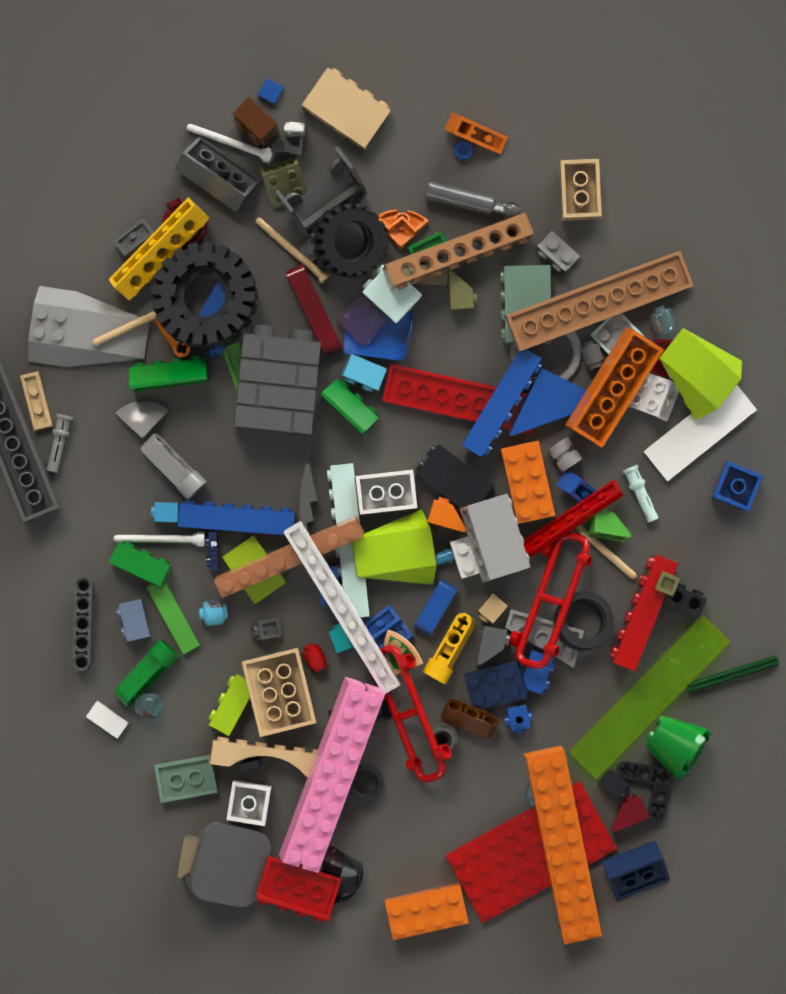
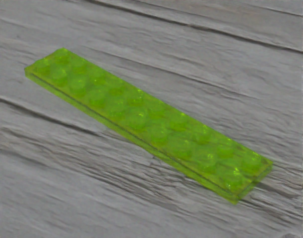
M701 615L699 620L651 666L568 752L597 779L731 641L704 615Z

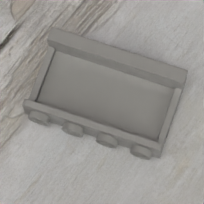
M508 494L459 508L482 582L530 568V558L525 551L524 539L519 532L518 520L514 516L513 504Z

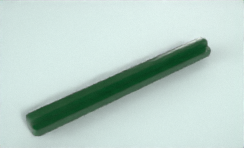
M777 656L768 657L688 682L686 686L688 692L692 693L779 665Z

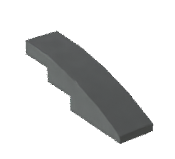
M310 463L305 464L299 501L300 521L309 534L307 523L314 522L311 503L318 501Z

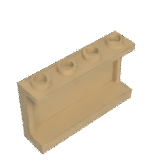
M327 67L303 102L302 108L365 151L383 122L391 114L390 106L382 100L378 102L373 99L374 95L369 91H362L357 88L358 84L353 80L348 79L347 81L341 77L343 74L337 69L333 68L331 70Z

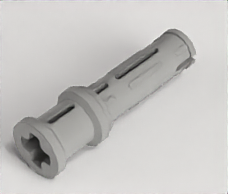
M57 413L56 426L52 431L54 439L46 470L58 473L65 439L70 434L68 430L73 417ZM57 445H59V446H58V450H57L56 459H55V461H54L55 453H56V449H57Z

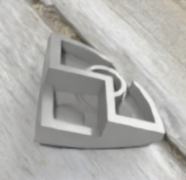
M152 401L132 402L120 408L115 414L140 437L144 438L169 410Z

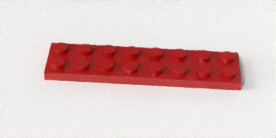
M390 364L382 402L476 422L497 387ZM520 393L521 401L517 407L513 405L510 410L512 416L507 423H502L501 428L511 430L527 393ZM533 428L523 433L532 434Z

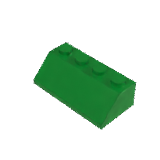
M202 355L191 356V360L183 361V358L171 359L172 362L170 363L158 360L153 361V365L145 366V363L133 364L134 367L129 368L130 390L137 392L208 383L207 359L202 358Z

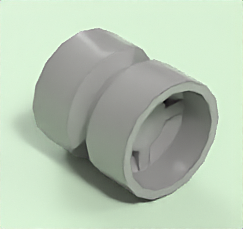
M568 436L547 450L553 459H557L556 464L561 472H564L583 459L577 450L572 449L573 444Z

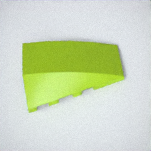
M682 329L659 358L668 375L675 382V387L684 398V403L690 409L694 420H698L718 410L741 380L742 360L686 329Z
M422 509L364 533L362 538L351 542L358 578L434 585L436 572L435 552L431 527Z

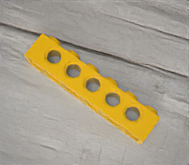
M188 197L109 278L110 283L130 301L146 283L152 280L157 269L163 268L161 263L167 257L171 259L174 256V251L190 241L193 235L206 224L209 217Z

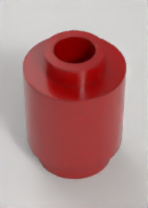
M312 642L303 647L302 655L309 668L313 669L314 672L328 665L319 644L314 645Z

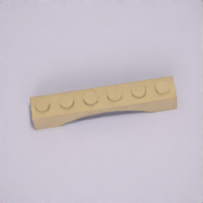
M217 737V740L212 741L210 764L231 766L249 757L272 756L291 763L308 777L318 749H313V752H306L305 748L294 747L293 750L286 749L285 745L275 744L274 747H267V743L256 742L255 745L248 744L247 740L237 739L236 742H229V738Z

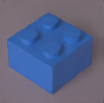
M726 461L711 498L748 512L763 475Z

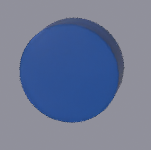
M465 140L456 143L454 147L456 158L467 160L472 156L473 147L471 143Z

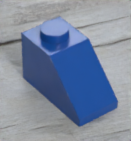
M569 470L565 471L556 486L578 503L596 492L582 478Z

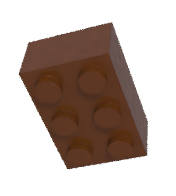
M249 97L233 113L236 129L243 135L247 133L250 142L257 148L260 146L266 148L279 134L277 122Z

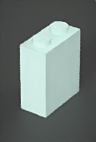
M382 265L376 271V278L373 281L369 279L363 285V294L397 324L419 301L422 294L410 283H407L408 286L401 290H397V288L390 289L382 269L384 265Z

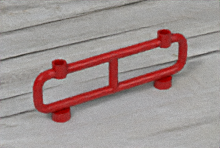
M569 532L542 550V555L549 557L524 629L522 633L513 631L509 639V644L517 647L516 659L523 666L532 669H542L548 665L551 657H557L560 648L556 646L583 568L584 566L589 567L592 562V556L588 555L590 543L586 537L580 534ZM569 539L580 542L582 544V551L577 556V565L565 598L560 599L544 593L561 546L565 540ZM544 601L560 606L561 609L549 642L544 647V656L541 661L536 662L525 658L523 651L540 604Z
M393 645L379 648L383 655L387 653L394 655L414 704V708L399 713L391 691L384 696L409 757V760H406L405 763L406 768L409 771L414 770L415 775L422 782L429 783L438 780L445 774L446 765L444 760L451 758V749L447 744L440 746L437 744L408 671L415 667V659L409 653L402 656L400 650ZM370 673L371 679H372L373 681H375V679L373 678V676H372L371 673ZM417 714L438 765V771L429 775H425L422 772V762L419 757H416L402 721Z

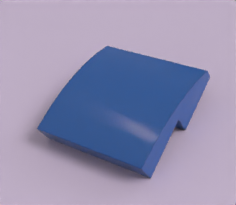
M388 605L364 623L379 648L384 647L387 630L400 634L408 641L414 638L391 605Z

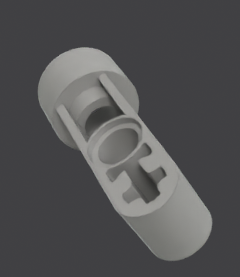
M152 434L141 446V451L177 487V490L187 500L192 499L206 485L207 481L196 470L194 471L158 434Z

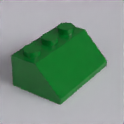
M336 379L321 393V397L364 436L379 420L377 417L379 413L372 406L367 408L363 404L364 399L357 392L352 394L349 391L350 386L343 379L341 381Z

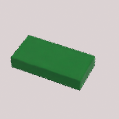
M442 231L407 247L410 255L447 241Z

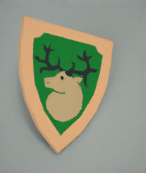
M387 630L384 646H396L402 653V656L408 653L411 654L415 659V667L423 664L415 647L407 639L396 632ZM392 653L385 654V658L395 675L401 673Z

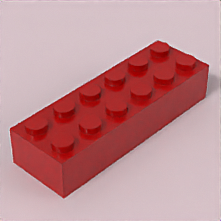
M653 555L647 559L645 564L647 571L645 575H641L638 586H640L639 591L633 594L630 602L633 606L630 611L627 610L623 619L626 622L624 628H620L616 636L618 643L616 647L612 646L609 653L611 662L633 671L636 670L666 596L665 593L654 589L662 571L674 576L679 563L659 555Z

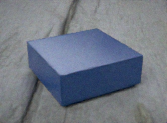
M267 78L258 96L275 105L284 87Z

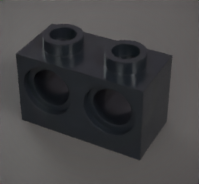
M678 583L676 591L681 595L680 600L674 602L671 596L666 594L662 606L699 620L707 598L703 597L704 593L695 589L692 592L685 590V585ZM692 598L698 601L696 609L689 607V601Z

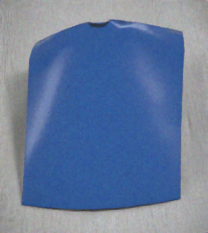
M352 307L345 329L344 353L391 360L405 359L413 313L407 312L396 324L382 310Z

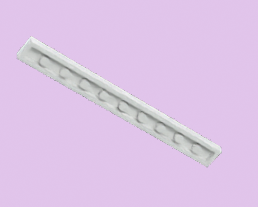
M300 521L284 530L285 536L379 688L386 694L400 686V681L302 522Z

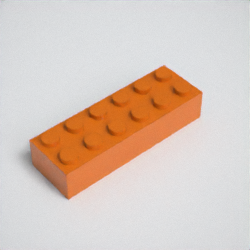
M626 327L565 425L603 448L664 349L635 330Z

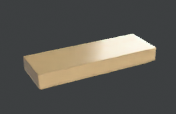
M39 371L21 375L20 379L34 431L53 427Z

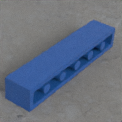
M527 349L518 352L462 444V447L482 458L483 454L485 456L489 454L493 447L490 445L493 438L497 440L502 432L500 426L503 422L507 423L512 416L511 408L513 405L517 407L522 399L520 393L523 389L527 391L532 383L531 375L533 372L537 374L542 364L539 363L542 359L541 357Z
M184 500V504L179 505L178 527L285 535L284 530L295 525V513H292V509L280 508L279 512L272 511V507L261 506V510H254L251 505H242V508H234V504L223 503V507H217L214 502H204L203 505H196V501Z

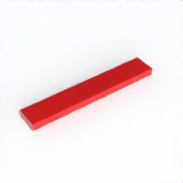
M612 480L524 539V548L529 558L624 496L617 482Z

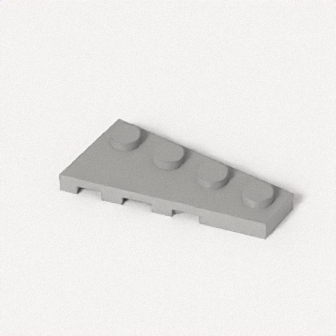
M510 609L505 628L512 632L518 631L522 633L529 614ZM536 617L527 641L544 650L554 628L553 621ZM568 626L573 635L581 639L583 638V630ZM558 638L556 646H559L560 650L556 658L574 668L578 651L567 647Z

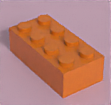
M539 440L500 449L514 515L518 520V524L555 516Z
M460 883L385 899L393 940L469 923Z

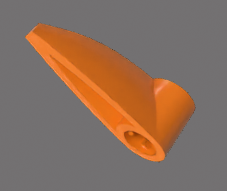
M155 318L154 321L173 352L179 358L189 357L192 348L188 347L185 343L181 344L176 341L161 326L158 319ZM180 345L183 347L187 346L186 353H178V350H180L178 347Z

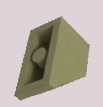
M449 271L450 311L473 310L474 305H477V293L473 294V289L453 271Z

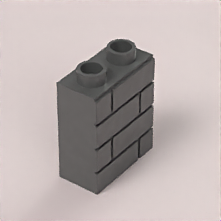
M252 325L251 334H243L233 428L305 436L311 435L321 342L312 341V331L290 329L289 338L274 337L275 327Z

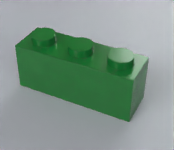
M127 541L124 544L118 542L109 563L120 570L163 589L173 570L169 565L170 562L161 557L157 560L152 557V553L144 549L140 552L135 549V545Z

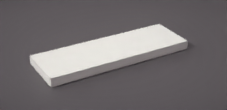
M737 385L718 410L698 420H694L691 414L688 415L643 452L668 482L757 409Z

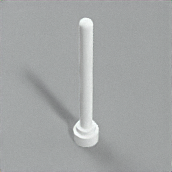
M193 124L187 125L189 132L260 156V159L265 163L271 164L275 153L272 152V148L260 149Z
M197 531L193 535H115L113 540L117 543H125V541L129 543H193L197 547H205L206 533L205 531Z

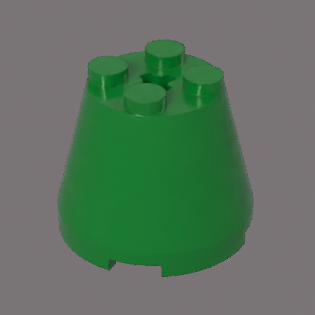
M661 715L656 723L655 732L651 731L649 733L645 746L675 778L683 781L684 775H689L703 753L705 742L709 741L712 732L704 727Z

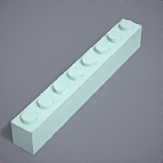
M353 463L331 465V470H327L328 482L332 481L333 488L329 489L330 501L334 500L335 507L331 508L332 520L336 519V524L354 516H357L359 520ZM348 543L335 549L336 558H340L341 565L337 566L338 577H342L343 582L340 586L360 617H369L366 578L357 577L352 543Z

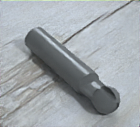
M429 182L425 198L427 201L488 216L495 212L502 214L505 219L520 214V208L514 202H508L504 205L496 203L495 197Z

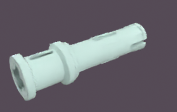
M637 464L623 470L622 473L626 475L629 481V488L634 490L648 523L659 517L645 489V480L641 478Z

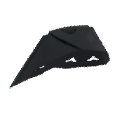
M328 847L322 862L323 870L321 872L342 878L335 904L347 901L358 891L363 878V865L336 847Z

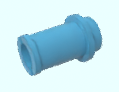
M445 548L444 551L435 554L436 566L448 561L451 563L455 559L451 548Z

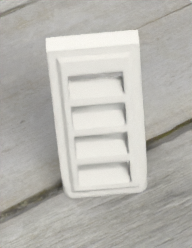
M287 122L284 126L285 136H301L305 138V123Z

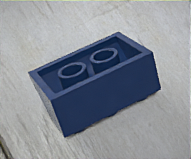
M656 841L646 843L643 846L602 861L616 901L670 880L663 856Z

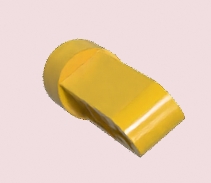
M460 613L455 617L434 657L428 660L422 672L446 685L453 673L452 668L475 628L474 618L466 613ZM463 620L468 622L467 626L462 624ZM455 635H459V642L452 644V638ZM444 653L450 656L449 659L442 657Z

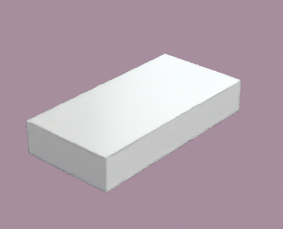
M99 701L94 704L86 716L117 739L129 723Z

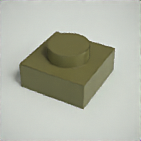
M662 571L654 589L673 596L681 578Z

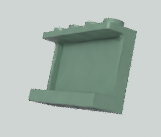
M550 265L504 266V271H501V283H505V290H501V302H505V309H501V321H505V328H502V340L506 341V345L515 342L505 316L551 299ZM552 340L544 342V344H552Z

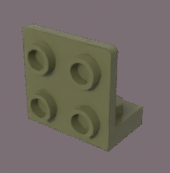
M296 156L259 167L273 209L283 206L275 193L277 189L284 198L289 193L296 192L300 196L307 193Z

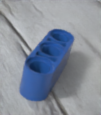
M441 579L413 627L430 636L458 588Z

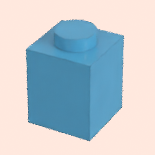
M155 502V506L151 507V518H154V522H178L179 503Z

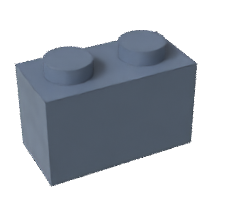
M143 599L119 604V608L116 610L118 619H122L124 626L121 627L123 639L126 638L128 642L150 637L151 632Z

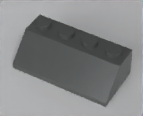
M199 136L182 152L174 168L236 213L247 202L262 180L202 136Z

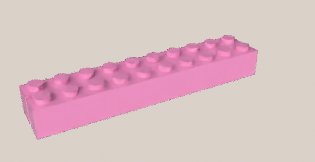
M348 677L344 678L279 853L283 863L297 867L301 865L303 869L319 872L384 699L385 693L381 688L367 683L363 685L362 682Z

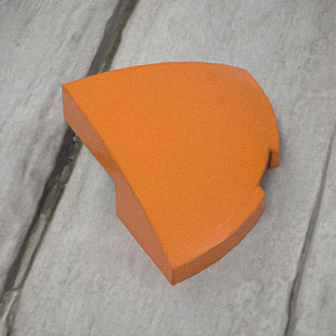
M397 209L379 214V221H383L385 224L384 232L388 233V238L399 250L412 241L429 223V220L422 215L409 210L407 214L403 212L397 213Z

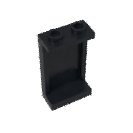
M440 444L437 447L433 445L427 452L428 459L425 462L421 460L415 468L418 471L416 473L417 477L421 478L459 508L483 501L494 486Z

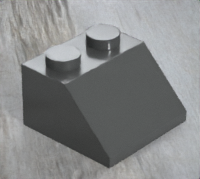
M483 625L476 664H483L504 650V646H508L510 635L507 634V630Z

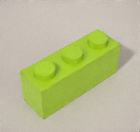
M238 673L235 677H230L226 685L229 687L226 694L222 692L217 701L220 704L217 711L213 709L208 718L211 721L209 726L230 736L250 700L246 678Z

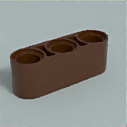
M454 698L447 700L441 713V719L445 723L486 739L492 737L499 722L494 714Z

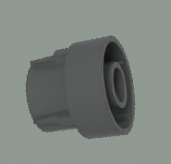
M444 722L433 724L431 729L435 739L439 734H445L447 736L445 744L450 747L452 753L458 744L456 730L453 726ZM425 737L426 745L428 749L432 752L427 737Z

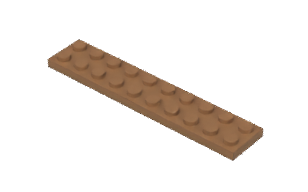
M677 251L505 316L517 350L520 352L691 288L694 285L682 253Z

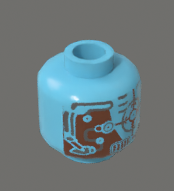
M221 600L205 601L202 608L199 609V618L204 620L207 626L221 625L228 618L227 606Z

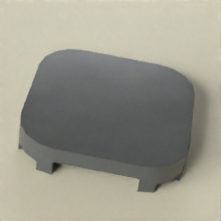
M212 822L202 831L199 830L197 835L199 843L190 875H186V883H188L189 890L192 892V895L204 901L236 907L251 905L257 899L255 894L267 857L271 854L270 841L265 834L254 829Z

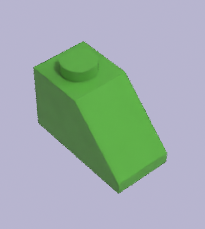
M605 508L589 519L588 536L620 542H624L631 537L630 532L616 514L608 512Z

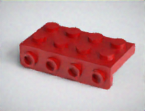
M268 855L255 897L263 905L269 906L272 903L277 905V908L280 910H295V914L306 917L308 914L314 916V920L324 923L325 920L330 921L331 919L330 914L342 878L321 871L317 873L303 869L301 865L297 867L283 863L281 859Z

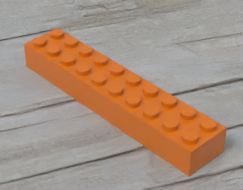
M556 746L524 753L561 939L564 945L601 937L602 933L565 750L562 746Z

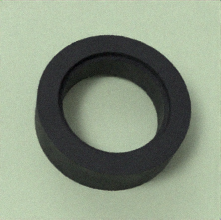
M580 591L574 593L570 607L578 603L592 606L600 616V630L591 639L578 638L568 629L565 618L558 638L571 649L588 651L598 647L608 639L613 629L614 618L609 604L601 596L589 591ZM560 606L556 608L554 613V626L561 609Z

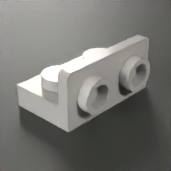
M553 231L536 247L538 250L537 254L542 259L551 261L553 263L551 266L558 273L562 271L565 274L580 257Z

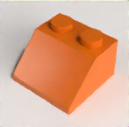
M441 497L438 500L434 499L427 522L465 533L466 528L454 506L449 504L450 500Z

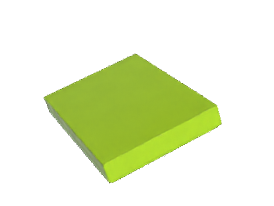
M253 535L222 558L232 570L267 555V553ZM279 573L244 589L254 604H256L287 582Z

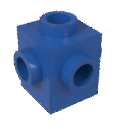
M526 704L506 707L508 716H504L506 728L510 727V730L515 731V734L527 732L526 728H530V723H533L531 711L527 712ZM521 716L522 720L516 722V717Z

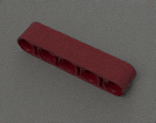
M303 264L286 271L285 273L318 342H321L324 355L327 356L342 349L343 347Z

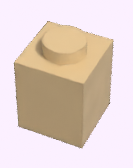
M492 593L478 610L481 613L479 617L486 623L489 621L494 623L508 606Z

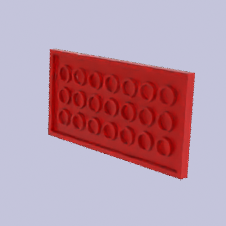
M579 780L572 784L586 859L589 865L616 850L617 847ZM534 806L445 854L482 923L550 886Z

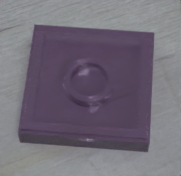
M361 293L336 319V322L364 347L390 318Z

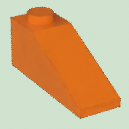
M454 112L451 113L444 129L500 155L508 139L507 136Z

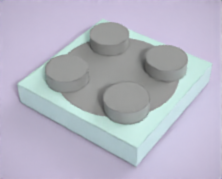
M621 313L606 319L590 336L609 355L626 327L635 330L642 336L644 335Z

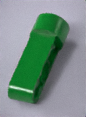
M159 639L143 660L119 684L114 694L127 707H131L165 670L169 669L180 657L179 654L164 640Z

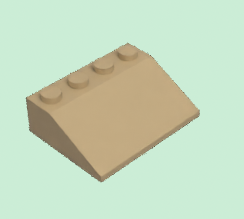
M298 647L242 661L260 737L316 723Z

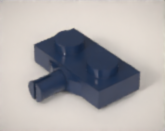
M208 532L209 536H205L206 548H209L210 553L209 556H206L207 567H210L211 571L219 570L217 532Z

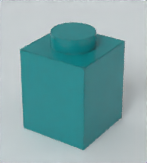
M340 623L331 626L332 630L329 631L336 653L354 647Z

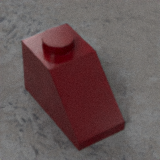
M635 793L624 797L625 800L620 803L611 824L613 832L649 818L640 795L635 796Z

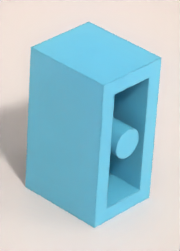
M349 354L341 376L345 377V382L353 385L357 382L362 385V389L372 392L373 390H379L387 369Z

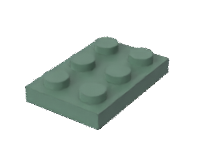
M210 755L154 765L161 803L218 793L214 766L210 764Z

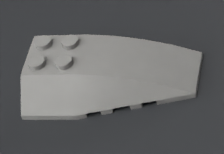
M39 286L33 305L28 338V362L73 367L145 359L150 321L105 343L94 346L92 343L93 339L139 317L77 291Z

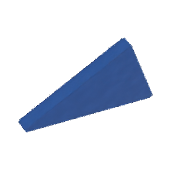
M540 368L509 435L513 436L571 415L586 390Z

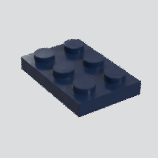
M517 660L464 673L472 706L484 709L529 697L521 666Z

